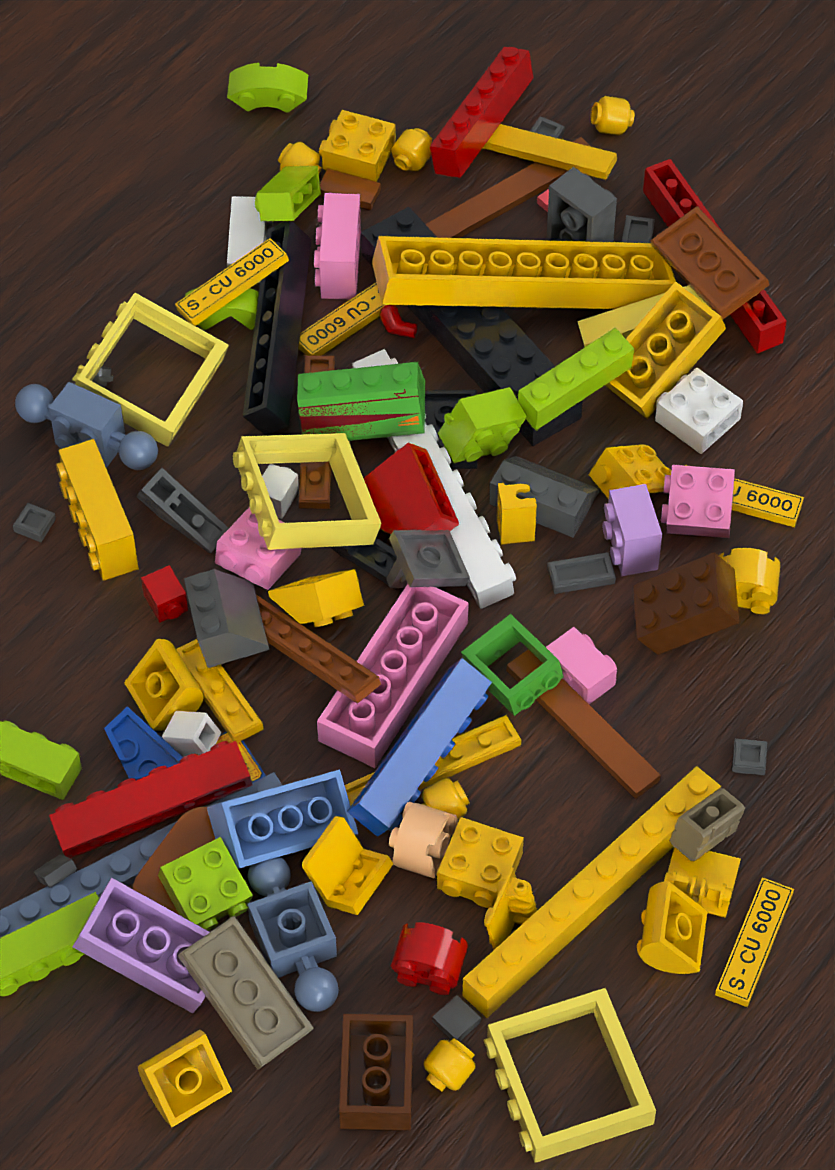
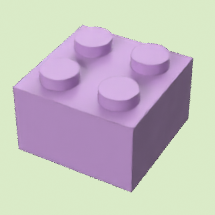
M642 484L609 490V501L604 504L607 521L603 522V533L605 539H610L613 546L610 547L613 565L619 566L621 576L658 570L662 532L647 485Z

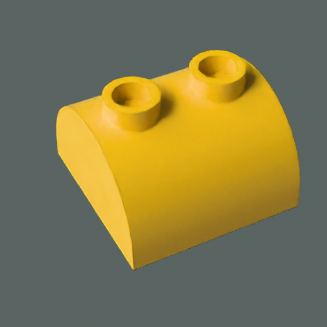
M157 639L124 682L154 731L166 730L175 711L196 712L203 702L201 689L169 640Z
M669 881L653 885L649 890L647 907L641 915L644 928L642 939L637 943L639 956L649 966L664 972L676 974L700 972L708 911Z
M201 1030L194 1032L138 1066L139 1075L150 1098L171 1127L232 1092L209 1040Z

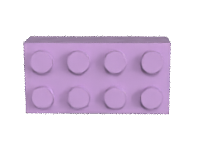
M111 878L72 947L191 1013L195 1012L205 998V994L177 955L210 932Z

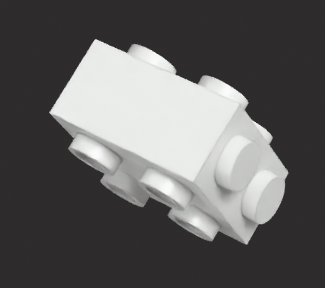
M696 368L689 375H683L671 391L661 394L655 405L657 407L655 421L702 454L741 419L743 400L699 368Z

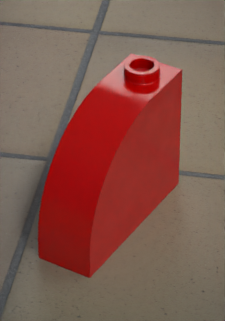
M408 442L364 477L382 523L380 526L381 530L390 534L394 530L451 531L459 525V521L427 449Z

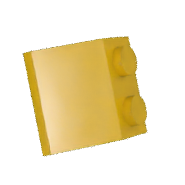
M355 569L308 577L268 591L269 597L298 623L313 622L314 627L333 623L332 617L338 620L353 616L352 610L364 606Z

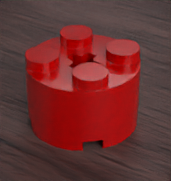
M416 922L414 928H409L408 923L404 924L391 963V968L398 974L396 980L410 987L421 983L430 986L429 989L434 993L449 995L450 989L457 986L468 949L467 941L461 937L459 943L452 939V931L434 924Z

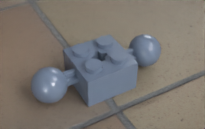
M71 382L66 384L55 400L51 392L39 384H30L23 387L16 396V411L22 419L31 423H39L46 419L51 420L55 444L61 449L94 439L105 467H108L119 452L121 461L133 470H144L150 467L157 458L158 446L150 434L144 431H133L125 435L120 404Z
M281 857L250 865L247 875L249 885L257 894L265 896V898L248 903L249 921L264 959L277 977L298 971L299 977L296 980L294 992L297 1001L302 1007L313 1012L328 1009L337 999L339 991L338 982L330 971L318 967L317 963L337 957L336 937L312 881L286 890L290 882L291 873L288 864Z

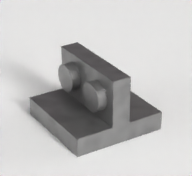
M394 530L389 540L397 560L386 578L390 588H405L407 584L409 587L436 588L466 586L470 576L449 530Z

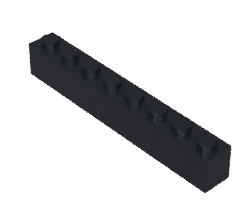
M286 221L267 229L266 240L271 238L287 254L289 261L260 281L243 417L264 435L286 428L290 422L312 241L292 221Z

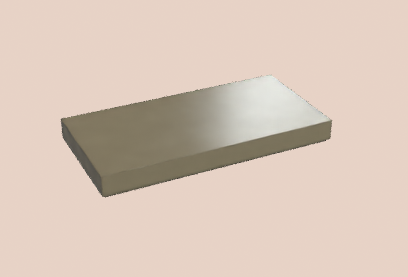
M235 916L177 955L257 1070L314 1029Z

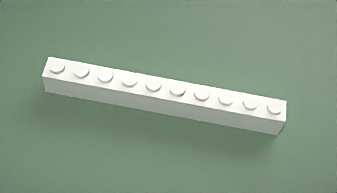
M383 349L352 363L353 368L398 364L395 358L390 359L386 350ZM425 423V433L387 437L395 452L408 442L427 449L459 521V525L451 530L450 533L470 576L467 586L479 608H485L513 595L514 588L512 582L516 580L515 573L509 563L504 565L500 557L503 556L497 540H490L488 536L490 530L485 518L476 515L474 511L477 509L475 501L470 492L464 493L462 489L464 483L458 470L452 471L450 468V456L445 447L439 448L437 444L439 438L433 425L427 426Z

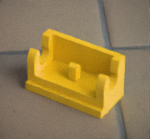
M498 483L497 524L501 545L535 541L536 499H519L516 496L518 493L530 491V486L527 484L504 485V483Z

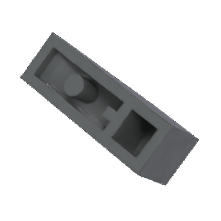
M163 468L156 473L136 496L159 518L208 553H212L217 547V541L229 529Z

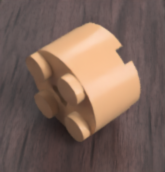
M407 802L400 827H395L389 838V846L394 848L393 865L417 874L435 878L450 843V837L453 835L458 824L457 816L419 803Z

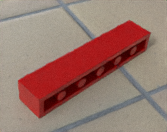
M503 47L431 143L430 150L435 174L457 178L462 177L533 80L529 50Z
M228 741L217 743L210 748L211 751L201 755L196 753L187 755L180 759V763L168 768L167 766L154 768L148 773V776L141 779L130 778L117 785L118 788L108 792H94L87 796L85 801L78 804L67 803L61 805L49 817L64 855L68 858H73L183 814L191 809L253 786L251 776L237 742L229 743Z

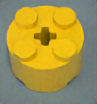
M754 548L731 549V555L725 557L724 552L721 553L719 557L735 569L738 607L750 608L755 614L769 613L770 607L777 602L780 561L776 557L772 561L767 558L768 552Z

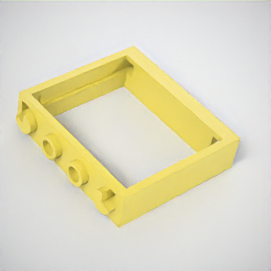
M134 293L128 303L125 301L123 304L121 303L116 312L118 318L114 323L108 322L101 335L104 339L100 345L94 343L87 355L88 363L86 366L80 365L78 367L77 373L72 380L76 382L75 385L120 404L125 424L138 431L150 434L156 441L168 447L223 362L229 345L139 294ZM133 319L205 358L202 366L166 422L92 382Z
M345 433L241 436L237 451L233 453V463L240 472L242 488L244 491H247L251 513L256 516L259 535L264 538L268 550L374 544L382 523ZM329 462L352 520L279 523L258 464Z
M606 988L488 1025L487 1038L483 1040L487 1049V1056L489 1059L495 1058L498 1069L495 1070L498 1085L501 1090L507 1089L510 1100L507 1101L510 1116L513 1121H519L522 1131L519 1132L522 1147H525L526 1152H531L535 1163L654 1124L655 1106ZM594 1013L632 1108L542 1136L505 1040Z

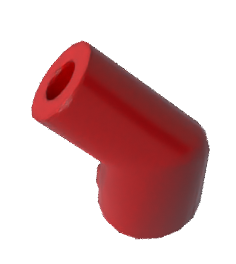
M386 305L381 309L380 319L387 332L415 338L418 325L402 321L399 310L395 305Z

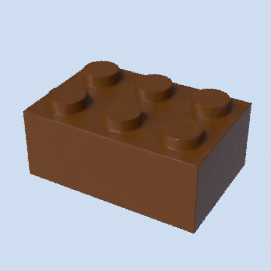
M715 552L633 585L637 639L657 655L739 623L735 569Z
M343 1014L339 1107L340 1129L411 1130L413 1015Z

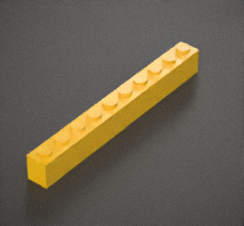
M696 766L463 978V997L488 1018L674 847L669 840L675 830L678 817L717 791L721 786Z

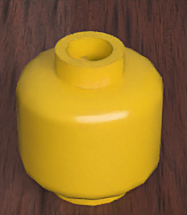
M610 96L600 98L599 102L593 104L591 111V123L595 125L598 132L605 134L622 135L628 127L633 125L635 117L634 110H631L630 104L626 99Z
M419 128L406 129L392 146L391 152L397 167L404 171H419L431 157L430 145L432 138L430 135Z
M302 142L289 143L278 158V162L281 163L280 171L288 166H318V173L322 169L319 166L320 155Z
M443 778L422 791V799L424 801L422 805L457 816V819L466 815V805L470 804L458 780L452 782L449 778Z
M452 1038L451 1041L440 1040L424 1060V1068L430 1073L426 1080L441 1092L445 1087L453 1091L459 1090L475 1069V1063L472 1060L475 1054L455 1038Z

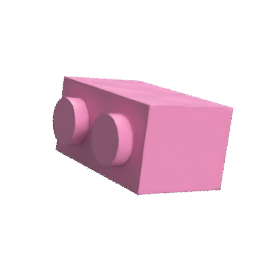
M575 627L568 630L546 647L559 660L564 676L563 679L588 704H591L615 686L617 674L615 662L608 655H603L595 647L591 638L586 634L582 635Z

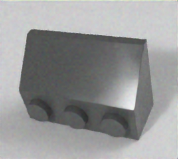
M514 456L503 460L491 480L489 504L497 507L498 483H504V485L527 484L530 486V491L518 493L516 496L519 499H536V523L574 538L596 499L599 489Z
M216 569L184 578L197 640L208 668L270 650L252 582Z

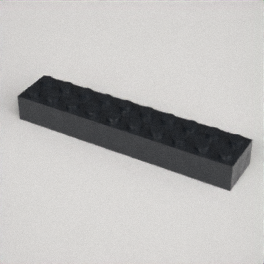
M407 207L361 232V255L373 267L372 260L379 236L437 237L414 211ZM407 305L484 393L510 387L518 400L520 389L555 367L501 307ZM583 400L538 430H535L525 419L519 428V432L532 446H535L580 420L582 417Z

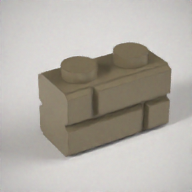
M719 788L678 817L675 830L669 841L689 860L695 861L722 842L725 837L730 836L736 831L745 807L724 788Z

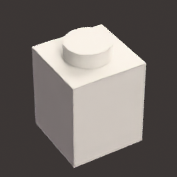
M269 464L262 477L276 515L282 519L299 493L298 474L287 467Z
M175 711L162 738L182 757L194 753L201 755L211 751L210 748L216 744L221 731L207 713Z

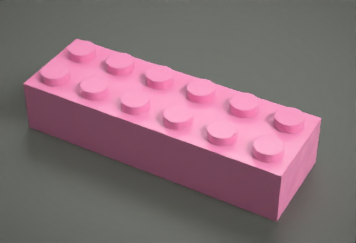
M407 584L357 660L358 663L379 676L381 685L358 704L337 690L317 720L318 741L375 768L467 626L468 602L436 587H409Z

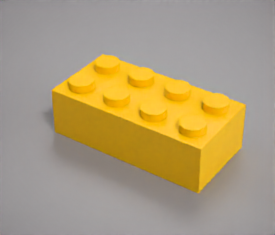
M675 281L627 336L626 340L634 347L632 367L605 386L648 419L657 407L655 405L661 394L671 391L676 386L678 380L690 371L724 332L726 327L722 317Z
M91 439L58 450L60 463L56 464V468L61 480L59 482L64 499H68L71 504L69 505V511L73 522H78L80 527L78 529L83 546L88 547L90 552L88 553V558L93 571L99 570L104 581L138 570L134 535L95 440Z

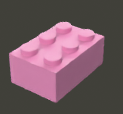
M325 193L324 205H318V222L322 224H319V227L316 228V245L320 246L314 251V268H319L315 270V287H320L321 299L350 300L357 294L361 238L360 194Z

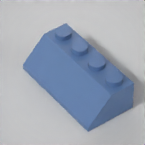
M340 770L207 807L215 839L221 837L238 869L313 847L335 816L345 818L353 833L358 834L354 817L347 812L350 808V803Z

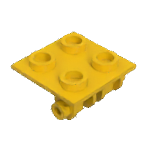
M674 847L668 873L666 872L664 881L671 882L707 910V913L726 918L741 859L708 851L697 860L691 861Z
M510 867L506 879L500 880L497 888L496 902L493 907L488 908L484 919V926L487 927L489 942L492 944L493 950L509 937L515 923L523 924L537 911L530 883L517 879L512 867Z

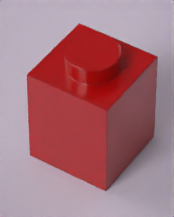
M170 565L141 577L143 595L159 623L167 619H175L183 612L188 611L186 592Z

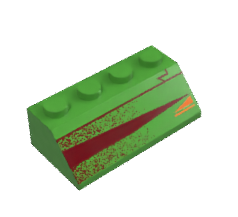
M418 362L298 374L297 402L302 434L345 433L348 441L425 433V379Z

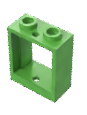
M512 614L508 615L461 652L465 661L492 682L488 690L514 716L521 710L529 708L535 699L544 692L556 687L564 677L559 660ZM521 642L543 664L509 689L488 666L517 643Z

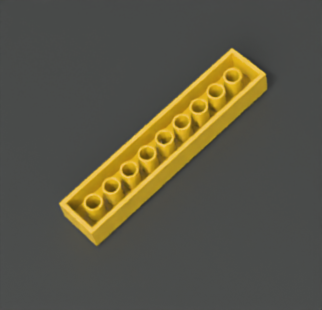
M379 236L372 260L381 302L384 305L617 309L666 293L676 281L671 266L652 247L651 243Z

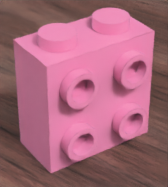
M672 465L671 475H665L664 493L669 494V503L662 505L661 523H667V533L729 538L735 469Z
M249 507L217 541L215 564L269 590L300 556L302 548L268 550L264 538L259 535L256 516L251 513Z

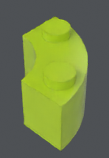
M260 63L248 64L230 72L227 98L248 112L255 108L272 107L288 113L307 100L309 75L297 68L277 63V67H260Z

